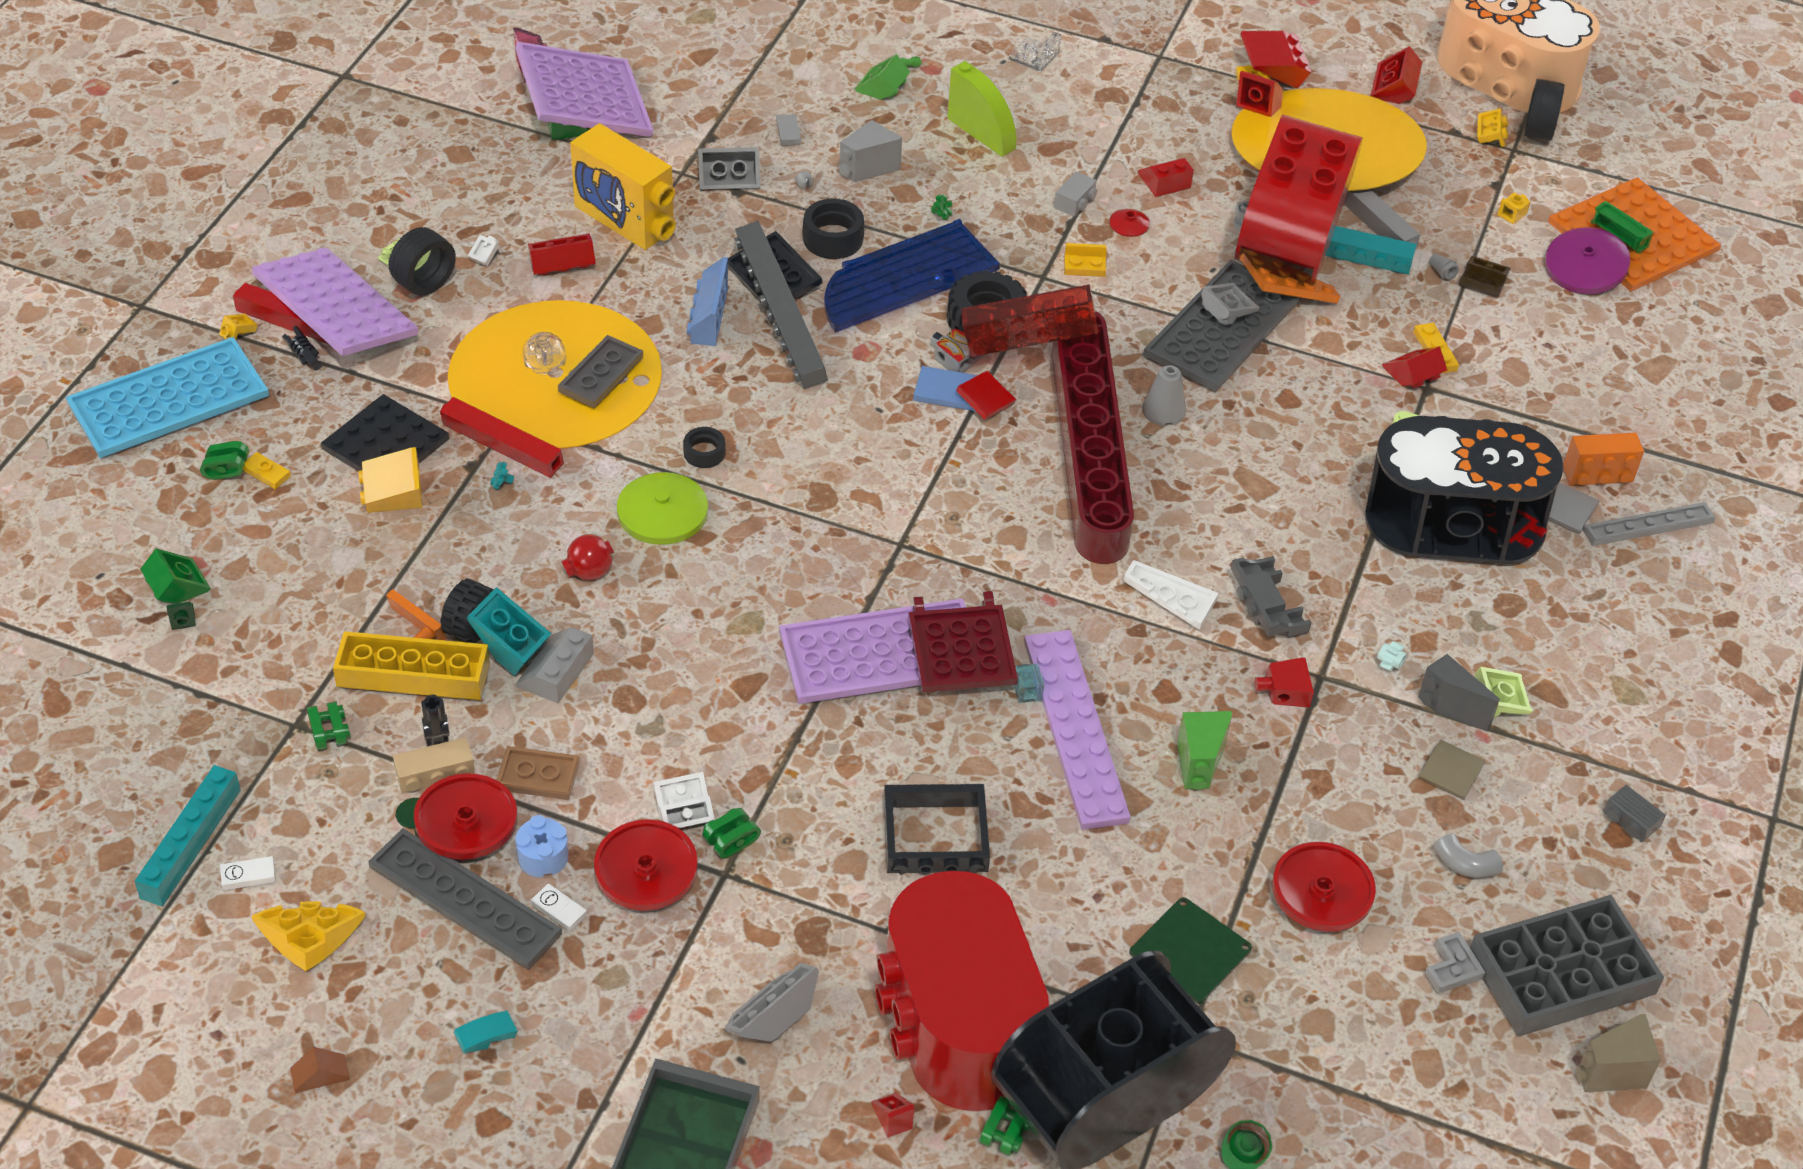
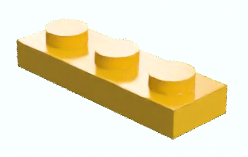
M1435 323L1415 325L1413 333L1423 349L1440 346L1448 371L1443 373L1458 371L1459 363Z

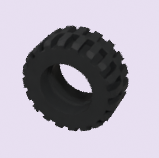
M978 271L972 272L971 275H965L956 281L950 289L947 322L951 331L958 329L985 341L984 348H987V346H992V348H998L999 345L1005 346L1010 344L1011 341L1014 342L1025 331L1029 297L1020 282L1016 279L1012 280V277L1007 274L1001 275V272L997 271L995 273L983 271L982 273H978ZM978 308H993L996 311H985Z

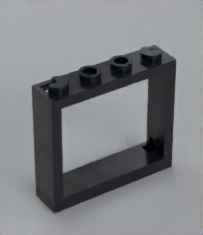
M984 784L884 785L883 801L887 873L989 872L990 849ZM977 807L981 851L895 852L893 808Z

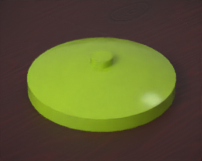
M658 472L641 476L626 485L617 500V517L622 528L633 538L649 544L667 545L684 541L700 531L708 516V500L704 490L692 479L675 473Z

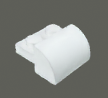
M703 772L653 782L660 821L682 828L715 820Z

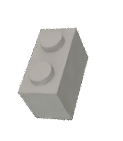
M1075 171L1057 190L1054 208L1075 217L1086 208L1090 200H1094L1096 197L1097 180Z

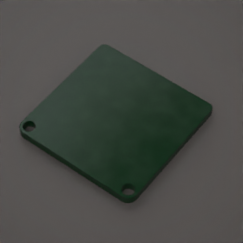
M1182 897L1130 948L1129 954L1135 957L1148 951L1162 952L1170 961V974L1194 1002L1202 1004L1248 956L1252 945L1195 903ZM1181 902H1184V903H1186L1187 905H1186V906H1183V905H1181L1180 903H1181ZM1242 946H1247L1249 949H1243Z

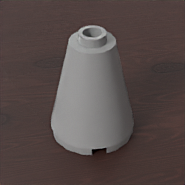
M1171 365L1164 366L1159 370L1143 403L1145 417L1154 424L1165 426L1166 423H1172V425H1176L1183 420L1186 414L1181 371Z

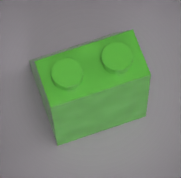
M1232 711L1183 712L1177 746L1185 789L1201 790L1210 788L1226 746Z

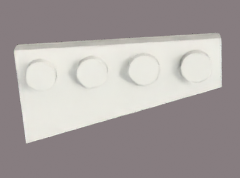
M1135 560L1132 561L1123 579L1124 582L1199 630L1216 603L1219 594Z

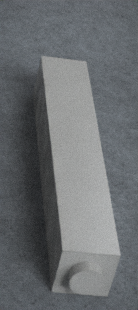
M1371 189L1348 191L1344 205L1379 236L1417 244L1415 250H1417L1420 234Z

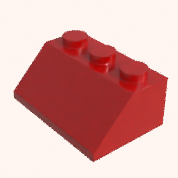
M1410 46L1378 62L1371 97L1396 104L1410 101L1415 97L1423 62Z

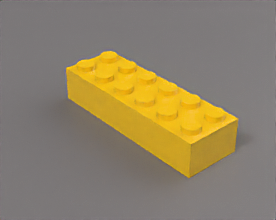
M344 631L333 666L336 687L419 695L435 694L440 697L481 700L490 666L488 644Z

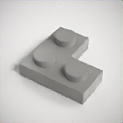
M1460 932L1437 939L1435 946L1445 961L1429 966L1425 971L1437 993L1484 978L1485 971Z

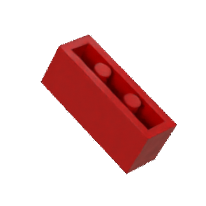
M590 233L528 244L531 267L534 274L547 275L551 271L565 272L574 267L588 268L591 264H596Z

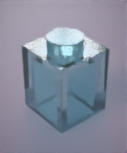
M1023 664L1015 666L1018 683L1013 686L1018 703L1042 701L1045 685L1039 665Z

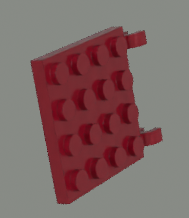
M993 591L983 592L984 601H982V606L927 611L924 608L923 596L913 597V612L908 613V620L922 693L1017 685L1018 676L1002 605H995Z

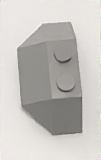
M799 963L794 967V970L785 972L772 980L732 1014L728 1024L725 1026L726 1031L745 1038L771 1042L780 1038L785 1030L801 1020L802 1016L811 1009L819 974L817 967Z

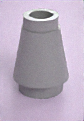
M1437 253L1433 254L1429 259V263L1443 279H1453L1459 271L1456 261Z

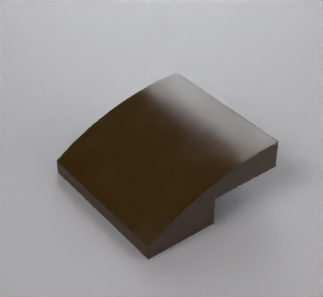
M1471 256L1459 285L1499 297L1511 268Z

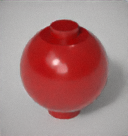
M585 534L571 542L567 549V558L561 562L569 578L576 575L582 580L592 581L603 577L609 571L613 562L611 554L615 552L608 540L604 542L600 536Z

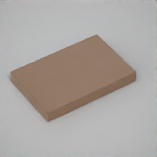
M507 746L497 781L501 782L513 793L569 800L580 764V756Z

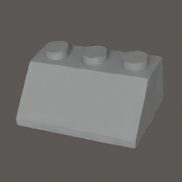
M759 147L698 149L700 190L760 188Z
M573 627L552 634L517 681L516 687L559 704L594 654L593 635Z

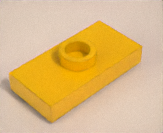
M258 452L245 461L244 472L275 490L291 477L288 469Z

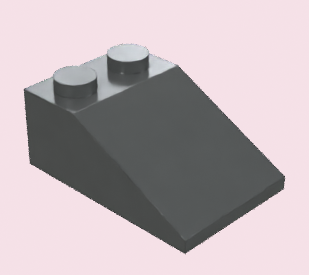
M1448 654L1427 667L1418 696L1434 712L1484 731L1490 729L1500 701L1499 697Z

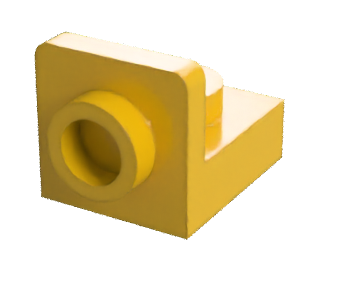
M246 314L224 315L219 334L225 340L234 337L236 340L238 334L256 332L258 324Z

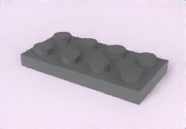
M607 335L559 383L558 392L595 408L644 357L643 350Z

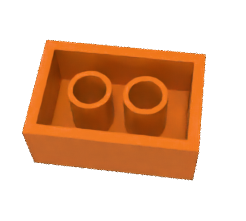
M1637 432L1572 436L1563 463V470L1569 486L1634 482L1644 449Z

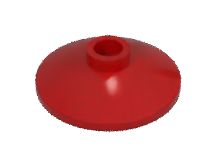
M1120 209L1110 216L1109 224L1114 232L1122 236L1137 237L1148 231L1150 221L1141 211Z

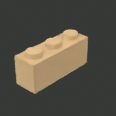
M466 737L393 755L395 772L401 793L429 787L435 782L452 775L475 774L474 760Z

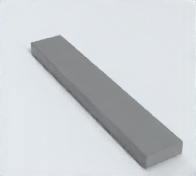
M1702 502L1584 525L1583 532L1591 545L1597 546L1714 523L1715 516L1707 504Z

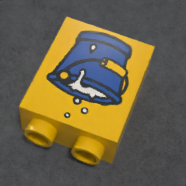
M600 123L570 142L574 207L644 250H647L658 241H666L672 236L676 228V221L673 213L675 188L673 187L671 165Z

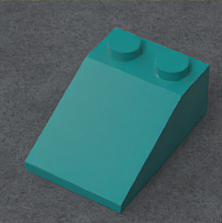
M497 587L466 618L483 643L488 644V649L496 661L514 676L544 646L552 634Z

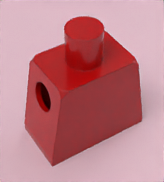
M1305 657L1270 663L1266 677H1255L1256 692L1268 691L1272 704L1306 708L1311 706L1314 690Z

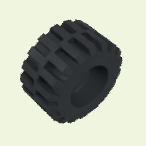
M469 578L461 580L450 592L444 603L440 619L443 632L466 643H477V641H480L481 638L466 618L494 589Z

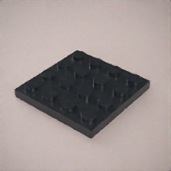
M382 394L322 441L321 449L356 471L363 470L362 462L413 447H416L418 462L421 463L450 438L447 431Z

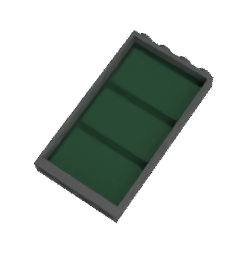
M655 1058L612 1169H735L760 1101V1086Z

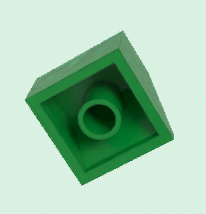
M155 548L140 568L145 581L154 592L155 598L163 603H182L207 593L211 589L194 559Z

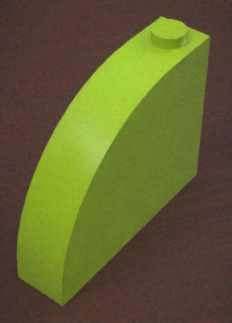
M967 61L952 67L947 119L1001 157L1015 150L1017 138L1014 120L1004 97L995 84L984 73Z

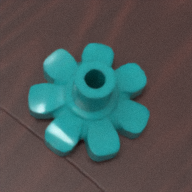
M499 461L496 465L494 477L491 478L490 485H493V489L498 490L503 482L512 484L514 476L508 474L506 469L507 463L504 461Z

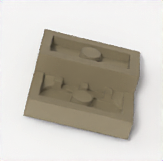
M1440 740L1424 766L1419 779L1465 800L1472 784L1475 783L1483 768L1485 760Z

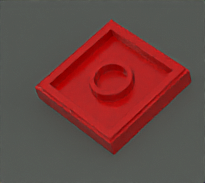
M988 370L960 384L956 389L957 393L984 420L1014 405L1016 398Z

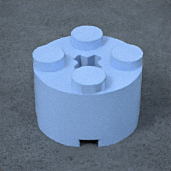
M536 815L519 828L515 838L517 858L521 869L525 873L534 877H544V874H557L566 866L568 862L567 831L559 822Z

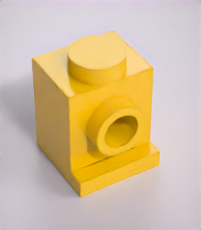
M1514 192L1506 199L1503 198L1501 200L1497 215L1514 225L1528 213L1531 201L1528 200L1526 195H1519Z

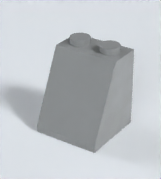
M873 120L869 121L840 142L839 174L853 182L898 171L901 169L902 137Z

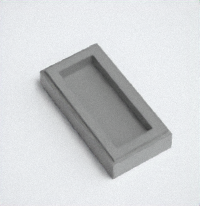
M796 114L776 115L781 146L800 145L801 137Z

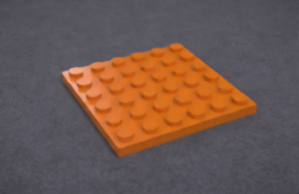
M1638 177L1550 215L1548 223L1561 234L1576 228L1604 230L1597 224H1592L1591 221L1596 214L1595 208L1604 201H1607L1652 230L1654 233L1649 248L1638 254L1635 252L1636 250L1625 244L1630 254V265L1627 276L1621 284L1631 292L1716 253L1721 247L1718 241Z

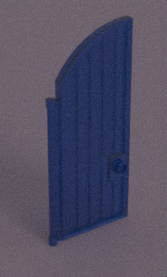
M959 218L949 224L855 259L842 262L843 269L837 270L832 275L825 290L826 317L832 329L838 332L953 287L956 281L965 275H971L972 272L978 271V273H982L983 271H989L992 273L1000 270V263L963 225L962 220Z

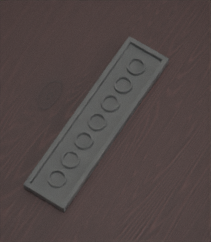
M404 828L368 861L369 868L528 970L562 935L561 927L452 858L434 853L417 836Z

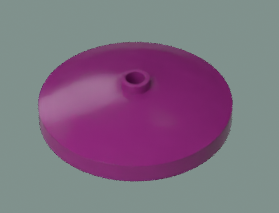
M1576 228L1560 234L1550 243L1546 252L1545 265L1551 279L1562 288L1580 294H1597L1615 288L1625 279L1629 271L1630 254L1624 242L1608 231L1597 228Z

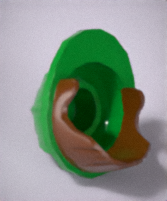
M1240 1120L1230 1127L1222 1143L1221 1155L1224 1163L1229 1169H1257L1271 1154L1273 1147L1271 1134L1263 1124L1254 1120Z

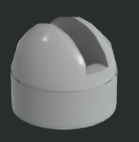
M808 171L800 172L795 178L798 186L802 189L810 188L813 183L812 176Z

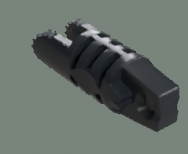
M295 325L293 330L297 336L291 339L289 335L284 334L282 338L303 365L309 363L316 371L322 366L316 358L319 352L310 343L301 329Z

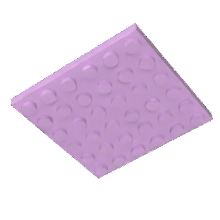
M517 42L515 49L538 120L561 123L563 125H575L582 128H593L600 123L618 133L652 136L654 130L627 59Z

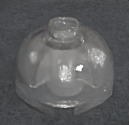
M535 333L524 344V365L526 368L528 366L532 368L534 373H554L558 371L559 366L562 364L564 366L567 357L564 343L553 333Z

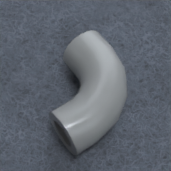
M1455 834L1445 835L1434 844V849L1444 863L1460 875L1483 878L1501 874L1503 871V862L1496 850L1482 853L1470 852L1461 845Z

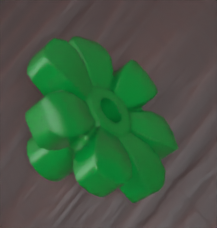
M939 194L935 197L936 202L931 206V211L933 214L937 213L939 217L942 216V219L946 220L952 215V210L949 207H952L953 204L951 200L947 201L945 194Z

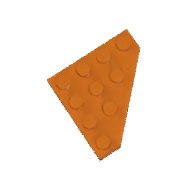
M1244 249L1240 260L1262 291L1338 304L1340 295L1333 285L1318 279L1313 283L1311 282L1312 276L1306 272L1299 271L1281 260Z

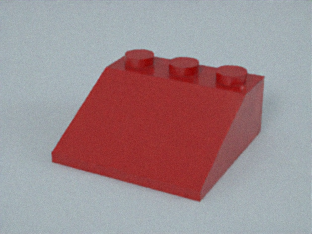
M1284 30L1242 31L1240 33L1254 70L1296 89L1311 74L1309 62L1300 44V38L1296 34H1290Z

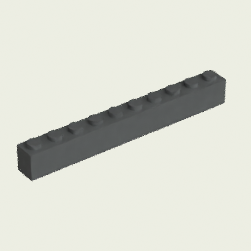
M759 221L736 228L737 237L734 238L738 250L742 249L743 251L740 252L743 263H748L747 271L750 278H755L753 284L756 292H761L762 294L759 297L763 307H768V310H766L770 322L774 321L775 323L772 326L776 337H781L779 342L783 352H788L786 358L789 366H794L795 368L792 371L796 382H801L803 388L806 389L828 381L823 361Z

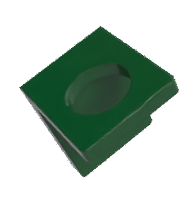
M184 602L166 606L172 630L196 626L193 603Z

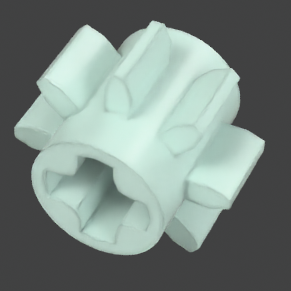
M1392 641L1391 645L1385 643L1377 656L1382 661L1380 666L1389 671H1392L1394 667L1400 669L1407 657V654L1402 652L1404 646L1395 641Z

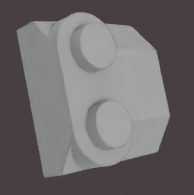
M1235 283L1205 286L1201 293L1202 304L1205 309L1211 312L1218 322L1223 325L1233 324L1237 317L1256 312L1260 308Z

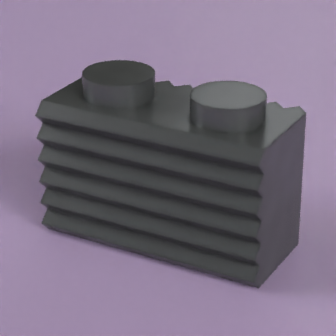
M1627 784L1608 799L1603 811L1611 821L1619 824L1620 827L1627 830L1630 836L1639 839L1640 842H1644L1662 826L1666 814Z

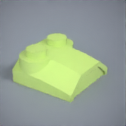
M1479 667L1475 672V678L1500 698L1494 717H1498L1501 712L1515 714H1531L1533 712L1521 674Z

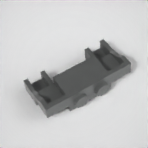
M1274 556L1257 560L1245 558L1232 560L1231 571L1240 585L1237 589L1240 600L1244 601L1248 615L1253 617L1256 625H1262L1267 636L1286 633L1287 637L1309 633L1311 621H1304L1302 618V606L1285 610L1286 603L1275 583L1281 582L1283 573L1281 570H1275Z

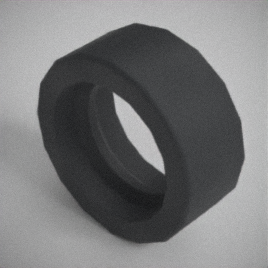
M707 426L690 430L683 439L684 458L689 464L699 468H711L718 465L726 455L725 437L717 429ZM699 443H711L717 446V448L709 452L696 451L692 447Z

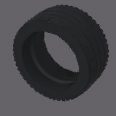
M1544 79L1536 80L1527 114L1524 136L1551 141L1553 139L1565 84Z
M828 198L814 202L807 208L803 218V240L806 248L814 255L827 259H843L854 255L863 244L865 227L863 213L857 205L844 199ZM827 225H839L848 230L827 232L819 228Z
M419 227L412 229L403 235L393 247L388 262L389 272L408 291L419 296L429 295L441 288L451 276L456 262L455 249L444 237L429 228ZM431 250L424 265L414 272L422 256Z

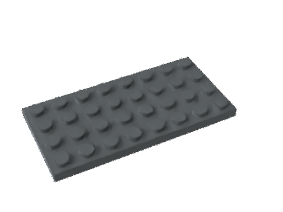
M1230 260L1205 286L1235 283L1241 291L1260 307L1259 310L1237 317L1233 324L1223 325L1218 322L1211 312L1205 309L1202 304L1201 290L1144 348L1143 355L1164 366H1174L1181 371L1182 375L1217 391L1301 301L1302 297L1262 291L1244 265Z

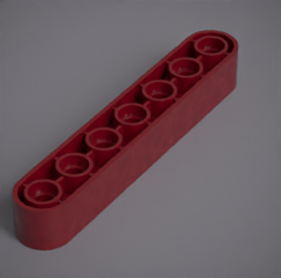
M1070 307L1061 311L1055 319L1051 355L1074 541L1078 553L1083 558L1097 564H1111L1123 559L1128 553L1134 509L1106 321L1099 312L1087 307Z

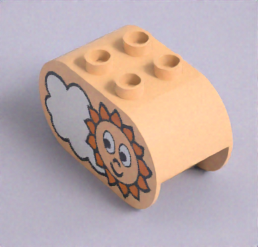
M1450 0L1437 59L1441 68L1450 77L1526 113L1529 110L1537 79L1565 84L1560 112H1563L1574 106L1581 96V81L1591 47L1599 35L1600 26L1597 18L1591 11L1570 0Z

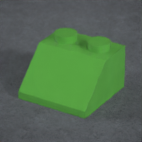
M895 54L871 67L854 89L856 92L880 100L888 96L891 98L898 93V87L907 81L906 77L909 75L910 70L899 56Z

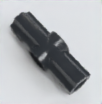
M435 694L428 695L421 701L423 712L422 725L427 747L448 742V736H450L443 698H439Z

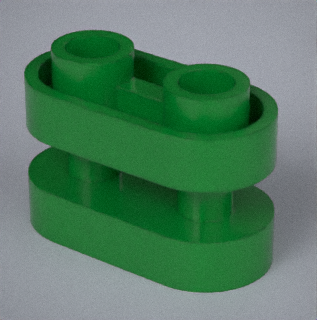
M241 441L210 445L201 464L200 472L204 477L212 480L239 476L244 469L250 450Z
M337 701L326 703L327 711L318 712L317 705L307 707L308 718L317 750L326 749L327 740L335 739L336 745L339 746L347 744L346 739L351 738L348 724L342 723V720L345 719L343 705H337ZM330 720L332 729L323 731L321 722Z
M733 808L718 819L709 821L703 828L702 837L709 845H714V851L720 858L725 859L753 844L759 838L761 829L754 821H749V815L742 808Z
M1000 1096L984 1126L979 1142L991 1147L994 1141H998L1001 1143L1000 1152L1011 1156L1013 1152H1019L1024 1140L1021 1136L1024 1130L1029 1131L1030 1128L1015 1110L1010 1109L1011 1104L1004 1096ZM1005 1119H1008L1012 1122L1007 1132L1000 1131Z

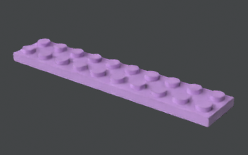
M1071 630L1025 636V647L1081 830L1130 823L1131 817Z

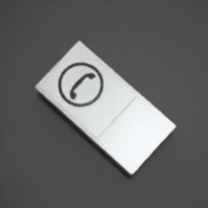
M273 856L220 864L223 890L276 882Z
M549 883L531 899L533 907L569 932L587 916L586 909Z

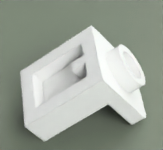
M479 235L468 257L488 267L495 253L501 254L503 249L500 247L499 241L494 237Z

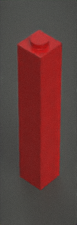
M244 283L235 291L233 300L237 312L293 332V327L297 325L305 336L327 343L271 291L248 283Z
M452 397L445 403L440 410L444 426L549 478H552L564 464L560 448L455 397Z

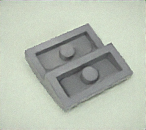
M1559 483L1548 520L1580 535L1600 500Z

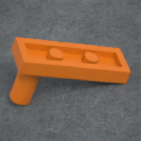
M394 589L386 594L390 607L420 629L413 638L447 639L446 634L441 629V624Z

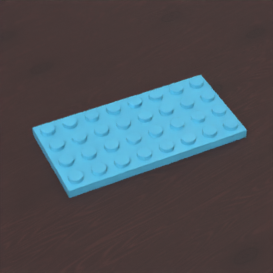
M231 337L66 397V401L98 457L102 458L269 396V391L235 338Z

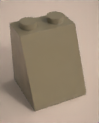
M1640 1014L1590 1041L1586 1052L1583 1053L1581 1063L1576 1069L1577 1079L1579 1082H1582L1584 1092L1648 1088L1661 1059L1646 1014Z

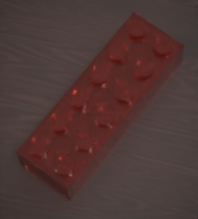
M1090 284L961 308L963 329L971 357L1099 333Z

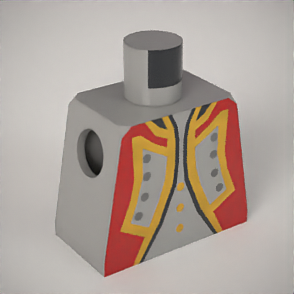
M953 329L946 336L936 332L931 338V343L935 345L936 361L949 371L964 373L983 358L985 341L958 329Z

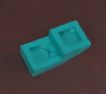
M508 1010L472 1020L456 1028L453 1033L462 1052L469 1053L488 1049L490 1043L494 1041L515 1038L518 1030Z

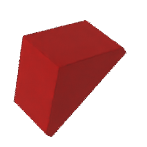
M896 1092L871 1101L887 1138L913 1129V1103Z

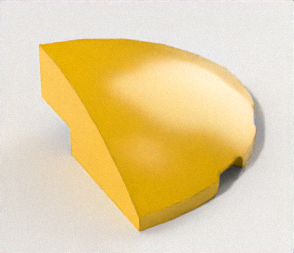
M320 901L300 902L298 908L285 910L282 905L252 915V921L269 942L282 955L304 971L311 969L331 955L347 940L365 918V912L358 908L341 903L336 908L323 907Z

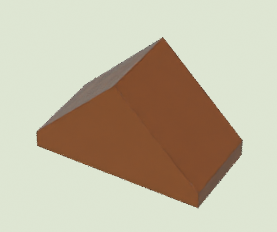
M318 1047L310 1049L290 1067L295 1093L350 1080L345 1054Z

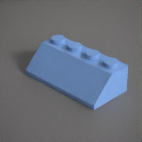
M723 257L705 269L702 273V278L697 280L696 291L698 293L694 294L693 306L695 308L691 307L690 320L692 322L687 324V335H690L691 344L716 346L728 292V257Z

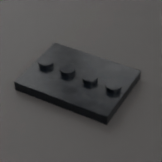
M777 231L766 236L794 300L823 284L822 277ZM741 250L728 258V269L761 303L759 296L762 294L761 292H756L753 284L755 278H750L747 271V266L749 265L748 263H743L740 254L743 251Z

